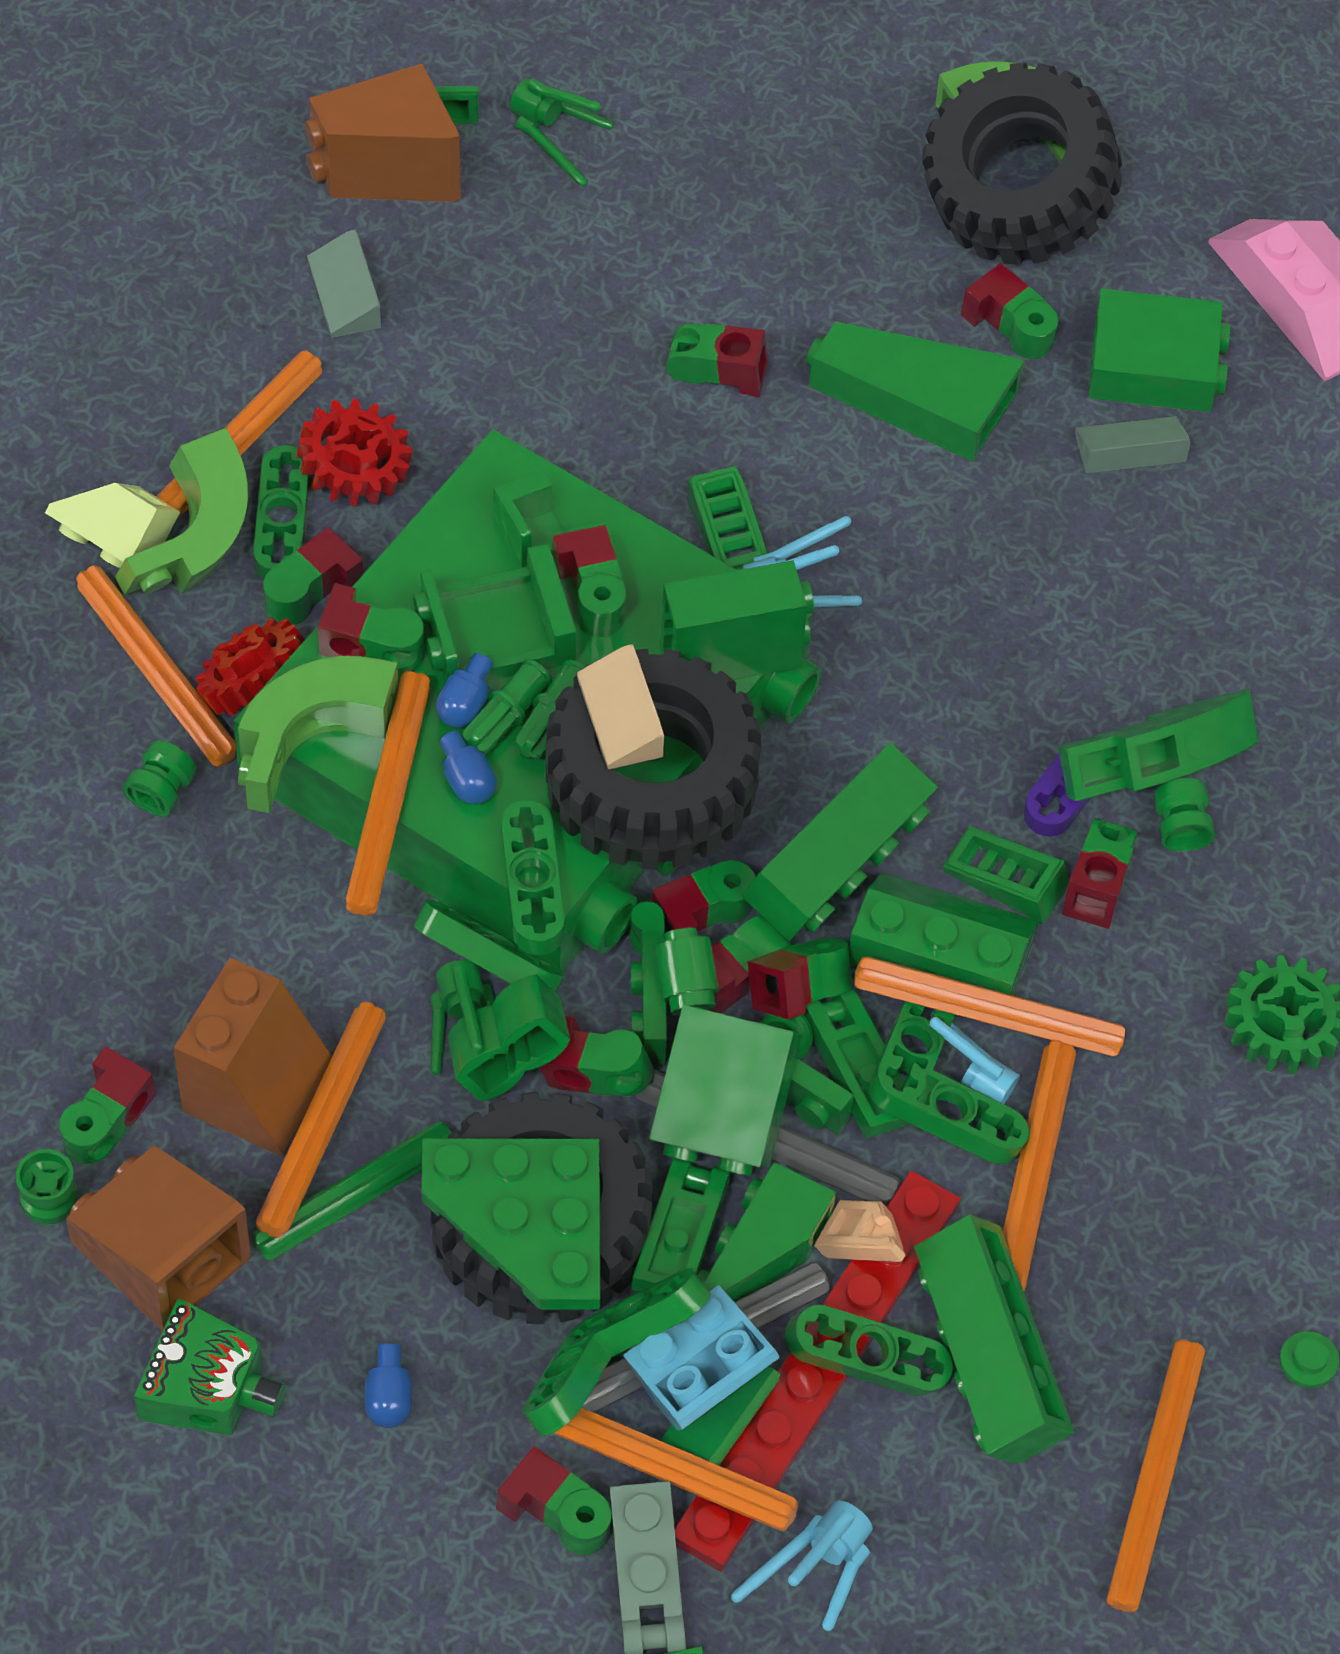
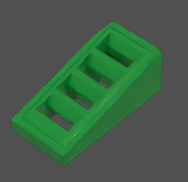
M736 466L696 475L689 479L687 501L710 555L736 570H741L744 564L754 562L753 557L768 554L745 484ZM732 510H735V512H736V513H734V514H730V515H726V516H722V517H718V518H714V519H713V516H712V515H716V514H720V513H724V512H728V511H732ZM742 529L744 533L719 538V535ZM750 547L752 550L750 553L727 559L725 556L727 552Z
M972 826L968 827L942 866L945 873L1044 924L1064 895L1069 884L1065 861ZM981 848L987 851L978 867L969 865ZM999 859L1006 861L997 875L990 873ZM1019 869L1025 871L1019 883L1012 881Z

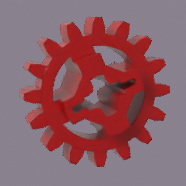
M353 398L350 408L343 409L337 400L331 401L328 413L320 408H316L311 422L305 421L296 451V457L303 459L300 472L302 475H315L312 483V488L315 491L325 486L330 488L329 500L335 502L341 494L348 495L351 506L357 505L359 496H366L372 505L377 504L381 491L391 497L395 494L398 482L404 483L412 455V447L405 445L409 434L407 429L394 430L397 417L391 414L381 418L378 416L379 405L376 403L371 405L368 411L361 409L358 399ZM331 434V436L327 438L326 445L321 446V442L328 435ZM387 458L388 462L386 465L378 470L377 466H380L382 460Z
M271 618L263 627H260L257 623L247 626L240 634L235 633L232 635L230 641L220 643L211 655L213 659L204 661L202 666L206 671L196 676V681L199 684L196 690L210 709L212 708L217 715L225 710L229 716L234 715L241 706L246 707L305 639L294 624L291 625L286 618L279 623L274 618Z

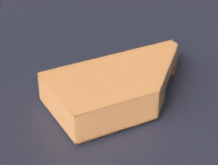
M840 1200L814 1245L823 1256L833 1259L902 1262L905 1257L893 1214L882 1202Z

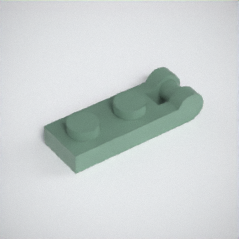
M670 1481L610 1487L624 1652L625 1654H643V1650L667 1648V1653L685 1650V1631ZM663 1607L664 1623L641 1625L640 1609Z

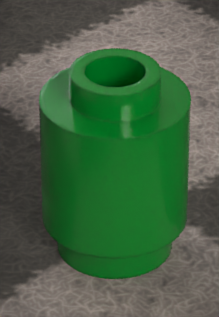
M682 928L664 933V942L656 945L654 951L663 1001L669 1002L671 1014H681L683 1005L704 1010L715 1007L714 994L719 992L710 937L698 936L696 928Z

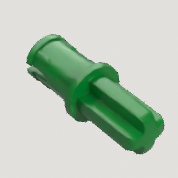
M526 659L519 670L500 690H492L488 694V704L461 733L467 746H476L484 755L487 754L512 725L519 726L525 720L524 712L533 703L534 698L551 684L552 678L549 672L535 660Z
M572 659L565 660L545 693H539L534 698V710L514 739V746L521 751L520 755L527 759L534 758L537 760L543 757L546 752V728L549 715L555 711V701L564 688L568 686L574 688V677L578 671L586 667L584 664Z

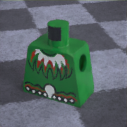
M177 1299L136 1390L134 1400L137 1416L140 1420L232 1435L244 1408L275 1417L284 1399L286 1383L259 1375L263 1360L261 1343L256 1338L186 1301Z

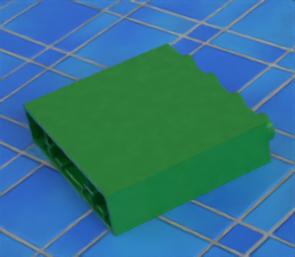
M492 429L352 588H356V602L385 610L402 607L415 612L413 594L421 592L420 572L432 570L436 585L523 568L494 521L493 488L543 469L552 484V512L565 533L606 525L626 588V601L624 604L625 621L622 628L617 633L608 637H596L582 630L578 623V594L572 577L560 579L576 629V661L584 664L586 667L617 649L633 644L635 650L648 648L649 654L663 655L660 647L663 583L736 571V569ZM812 613L806 614V616H807V618H808L810 630H811ZM428 624L424 625V658L417 667L410 671L426 674L430 679V691L387 869L443 904L454 908L515 943L501 839V818L505 809L516 801L524 799L538 801L547 807L552 816L565 924L564 939L561 945L549 954L537 956L564 971L585 945L600 954L609 952L617 944L630 924L631 911L637 905V897L628 891L646 869H641L642 862L628 860L626 866L610 862L609 853L603 850L598 855L593 854L581 846V833L575 837L571 836L559 823L560 813L552 810L548 798V783L545 782L546 752L538 760L534 758L527 759L520 755L521 751L514 746L515 737L534 710L533 703L524 712L525 720L519 726L512 725L492 749L485 754L495 773L497 782L495 792L491 798L478 805L467 804L458 799L444 775L443 762L447 756L439 741L445 734L452 731H458L461 735L466 727H450L443 723L437 714L436 700L445 684L441 669L432 670L430 666L426 638L432 636ZM318 626L259 693L269 683L287 671L308 662L329 658L319 653ZM809 644L803 645L802 663L799 668L734 679L737 682L736 693L742 691L747 694L754 706L753 716L759 720L760 728L771 715L778 717L788 724L794 722L813 698L821 680L822 668L808 660ZM561 666L546 669L551 675L552 681L560 671ZM398 672V685L400 677L404 672ZM512 676L486 681L485 683L490 688L487 695L492 690H500ZM486 700V702H485L483 708L488 704V701H487V700ZM250 703L234 720L238 770L242 761L238 727ZM348 731L325 732L307 739L287 759L274 799L358 851L385 739ZM664 736L663 757L613 769L635 781L666 783L689 775L701 766L703 760L685 743ZM521 822L520 828L523 833L524 849L534 848V829L531 826V822ZM672 861L661 862L658 869L655 870L668 876L678 867H673ZM526 867L516 876L521 884L528 887L541 886L549 878L548 874L539 867ZM542 905L531 906L532 926L535 933L541 934L546 932V926L542 918Z

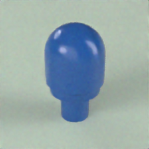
M474 653L465 671L455 670L454 674L448 677L436 700L437 714L446 725L453 728L466 727L482 710L488 699L487 693L490 689L484 681L494 664L488 657Z
M458 731L445 734L439 743L447 756L443 762L444 775L458 799L467 804L478 805L486 802L495 792L497 782L495 773L484 753L479 751L476 746H467Z
M381 1344L378 1346L377 1368L369 1370L368 1378L365 1380V1411L374 1424L384 1428H393L402 1424L410 1415L412 1409V1379H410V1372L401 1368V1346L397 1344Z

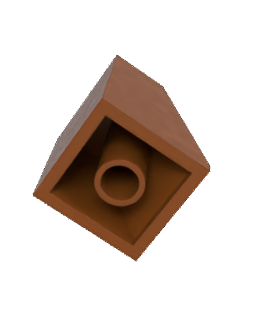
M422 63L309 98L310 119L304 121V128L312 152L306 154L307 166L315 183L323 181L331 198L444 202L461 199L460 135Z
M229 957L173 1048L182 1112L281 1157L285 1155L295 1138L332 1056L280 979Z
M155 1145L140 1157L135 1155L124 1161L109 1183L97 1193L89 1192L82 1196L74 1204L70 1215L66 1218L71 1243L162 1332L177 1299L186 1301L194 1306L198 1305L251 1259L245 1208L237 1200Z

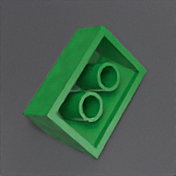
M881 872L868 888L852 930L849 962L851 967L857 968L862 957L868 956L1014 995L1039 926V921Z

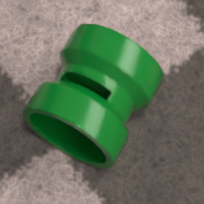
M157 740L150 744L142 756L143 766L141 769L133 770L122 785L125 796L134 806L161 818L169 815L178 802V790L186 788L197 773V766L193 759L179 747L169 742Z
M1179 778L1160 785L1154 791L1155 810L1158 816L1163 818L1159 826L1161 844L1165 849L1170 852L1201 850L1214 841L1216 833L1211 815L1206 813L1210 800L1208 789L1204 782L1193 778Z
M39 1149L27 1154L20 1161L16 1170V1184L20 1193L21 1207L25 1215L32 1221L43 1225L57 1224L66 1220L70 1215L72 1207L78 1201L74 1169L69 1158L60 1151Z

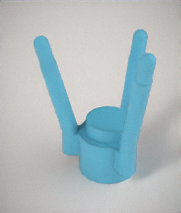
M848 516L842 517L771 553L753 557L754 562L744 564L743 569L786 562V558L851 525L852 520ZM833 545L788 561L794 560L796 570L836 556L839 553V548ZM857 595L813 596L814 607L858 606L862 603V598Z
M933 1017L930 1020V1026L973 1062L965 1073L961 1084L1004 1104L1015 1089L1020 1079V1074L991 1057L953 1023L949 1027L939 1018ZM901 1074L903 1080H905L907 1075Z
M834 1501L823 1517L815 1515L804 1531L746 1579L731 1594L732 1601L735 1603L741 1602L811 1543L812 1549L789 1576L788 1583L791 1586H797L821 1558L834 1565H839L843 1560L847 1562L822 1624L824 1630H832L842 1611L858 1569L870 1554L869 1549L863 1543L873 1530L871 1522L854 1505L846 1501Z

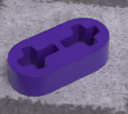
M1059 753L1029 791L1026 798L1024 820L1032 831L1042 836H1057L1064 833L1092 798L1080 801H1073L1067 798ZM1056 796L1061 799L1058 813L1051 812L1048 816L1040 814V808L1048 807Z

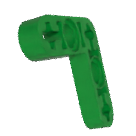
M903 1001L870 1080L869 1093L871 1099L885 1112L989 1162L1008 1164L1015 1160L1029 1139L1030 1130L1023 1116L1014 1109L933 1070L945 1039L930 1026V1020L933 1017H937L950 1027L955 1015L934 1009V1013L928 1020L920 1016L925 1008L924 1006ZM901 1036H916L926 1045L927 1052L924 1054L911 1052L902 1043ZM899 1069L908 1072L901 1091L892 1087L894 1084L893 1078ZM945 1100L953 1103L961 1111L962 1119L952 1120L946 1118L937 1109L936 1102ZM976 1117L980 1119V1121L977 1124V1126L973 1128L970 1126V1124ZM997 1129L1005 1133L1004 1141L996 1137Z
M692 1268L684 1269L584 1319L563 1339L522 1408L523 1414L540 1436H547L560 1430L581 1410L611 1357L643 1342L648 1336L662 1333L689 1319L705 1305L711 1293Z

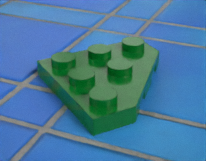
M423 1138L422 1202L438 1217L444 1216L464 1235L466 1243L497 1271L501 1268L523 1289V1295L540 1310H600L599 1139Z

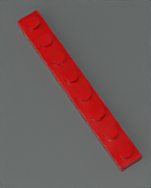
M911 1170L887 1206V1209L893 1214L903 1245L904 1259L902 1262L851 1260L822 1305L884 1323L921 1266L914 1246L946 1228L959 1208L961 1198ZM817 1322L812 1323L805 1330V1332L813 1336V1346L825 1340H833L840 1343L846 1334L845 1330V1333L834 1339L818 1333ZM867 1335L859 1337L856 1351L860 1359L874 1338ZM792 1353L789 1354L778 1371L780 1380L719 1464L723 1468L773 1489L777 1488L849 1377L848 1375L803 1362ZM697 1495L675 1527L676 1546L722 1573L755 1520Z

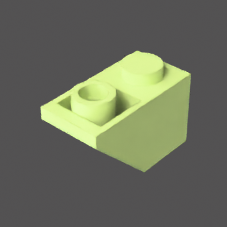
M113 483L50 503L45 513L62 523L59 527V531L62 534L82 544H87L88 541H91L103 549L100 554L101 558L120 568L125 558L164 543L180 511L139 486Z

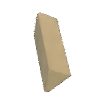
M633 644L621 647L578 671L577 679L607 769L663 757L664 733Z

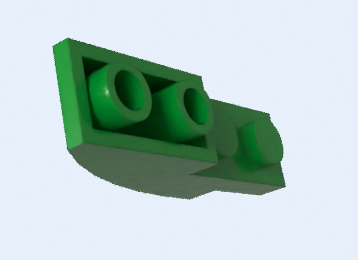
M1242 689L1148 715L1149 721L1058 745L1067 798L1073 801H1080L1123 788L1138 791L1210 767L1258 743L1250 690Z

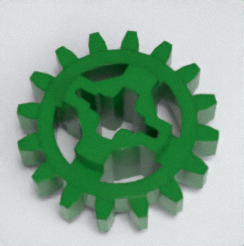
M1284 955L1277 956L1274 968H1269L1261 959L1257 960L1252 974L1245 971L1239 973L1235 988H1230L1226 1006L1229 1008L1224 1022L1225 1026L1235 1028L1231 1039L1233 1046L1247 1043L1249 1049L1246 1059L1251 1062L1260 1055L1267 1058L1266 1070L1270 1072L1276 1068L1278 1062L1286 1063V1068L1290 1075L1296 1074L1299 1062L1304 1061L1309 1068L1315 1070L1319 1066L1322 1055L1330 1059L1334 1057L1339 1044L1338 1041H1340V1001H1338L1340 997V983L1326 986L1324 980L1327 970L1321 968L1314 974L1306 971L1307 959L1302 957L1297 962L1296 967H1289ZM1306 1034H1315L1314 1036L1306 1040H1303V1037Z

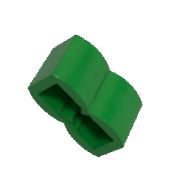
M537 974L513 982L496 997L491 1006L475 1010L483 1044L481 1051H473L464 1017L452 1027L448 1034L455 1080L480 1102L493 1099L507 1092L521 1079L525 1071L549 1063L562 1053L570 1041L561 997Z

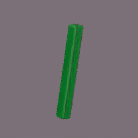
M443 1121L435 1122L301 1202L289 1231L280 1238L270 1237L267 1233L257 1228L252 1233L253 1243L257 1251L265 1260H273L422 1170L423 1138L447 1139L452 1134V1131Z

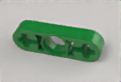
M290 445L272 448L264 455L262 460L254 539V563L258 575L263 579L273 567L279 564L272 563L271 558L274 556L275 539L284 540L285 556H283L282 561L304 545L310 475L301 474L300 468L303 459L296 457L297 447ZM283 465L292 466L289 475V488H280L279 472H281ZM280 506L289 507L297 513L291 521L285 523L274 522L267 515L272 509Z
M524 799L510 804L503 812L501 818V839L514 941L521 950L532 955H546L555 951L561 945L564 939L565 924L551 813L546 806L535 800ZM521 822H531V826L534 829V848L524 849L523 833L520 828ZM526 867H539L548 874L549 878L541 886L528 887L521 884L516 876ZM542 905V918L546 926V932L541 934L535 933L532 926L531 906Z
M427 899L414 923V927L425 936L510 984L524 977L537 974L557 993L565 977V973L552 963L537 955L524 952L511 940L438 901Z
M812 1305L794 1315L786 1326V1344L790 1352L797 1359L912 1396H925L942 1388L948 1383L952 1375L953 1364L951 1356L940 1342L832 1307ZM817 1322L818 1333L833 1339L845 1333V1330L846 1334L840 1343L833 1340H825L813 1346V1336L805 1332V1327ZM861 1335L870 1336L879 1343L882 1350V1358L878 1366L866 1365L858 1357L856 1344ZM925 1356L924 1365L929 1369H933V1374L920 1379L921 1370L916 1366L903 1363L895 1368L893 1367L898 1359L908 1362Z

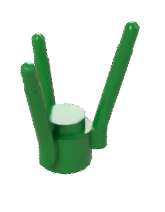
M534 78L524 79L515 89L510 101L511 112L519 116L515 127L530 135L578 185L586 186L588 183L587 179L537 127L543 124L551 126L558 119L561 111L607 130L613 129L614 123L586 110L599 111L601 105L597 101L545 85Z
M458 960L450 962L436 972L435 977L438 991L430 995L433 1011L430 1071L433 1075H439L442 1070L446 1013L449 1012V1015L454 1019L460 1020L464 1017L473 1051L479 1052L482 1050L483 1044L475 1010L491 1006L494 998L491 986L482 983L478 965L471 961Z

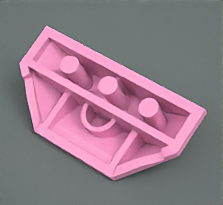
M1249 219L1209 238L1208 243L1323 381L1325 382L1340 375V240L1323 221Z

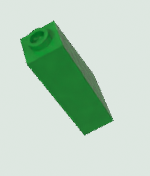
M835 322L824 339L821 337L815 339L807 354L806 365L810 366L809 387L973 462L1019 392L1024 361L1012 356Z

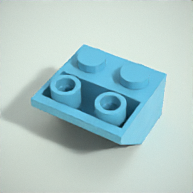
M719 1285L710 1291L711 1294L708 1301L689 1319L662 1333L648 1336L643 1342L637 1344L623 1355L649 1397L677 1431L684 1429L780 1358L772 1345Z

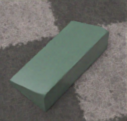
M356 229L345 232L307 255V261L331 338L381 328L379 300Z
M1176 416L1075 428V435L1085 473L1186 462L1191 443L1188 433Z

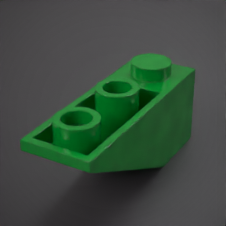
M774 1162L764 1180L755 1177L751 1182L741 1204V1208L746 1210L737 1226L728 1223L714 1252L719 1258L710 1272L702 1269L697 1275L709 1292L719 1285L734 1302L780 1279L806 1263L815 1248L814 1245L833 1213L836 1192Z

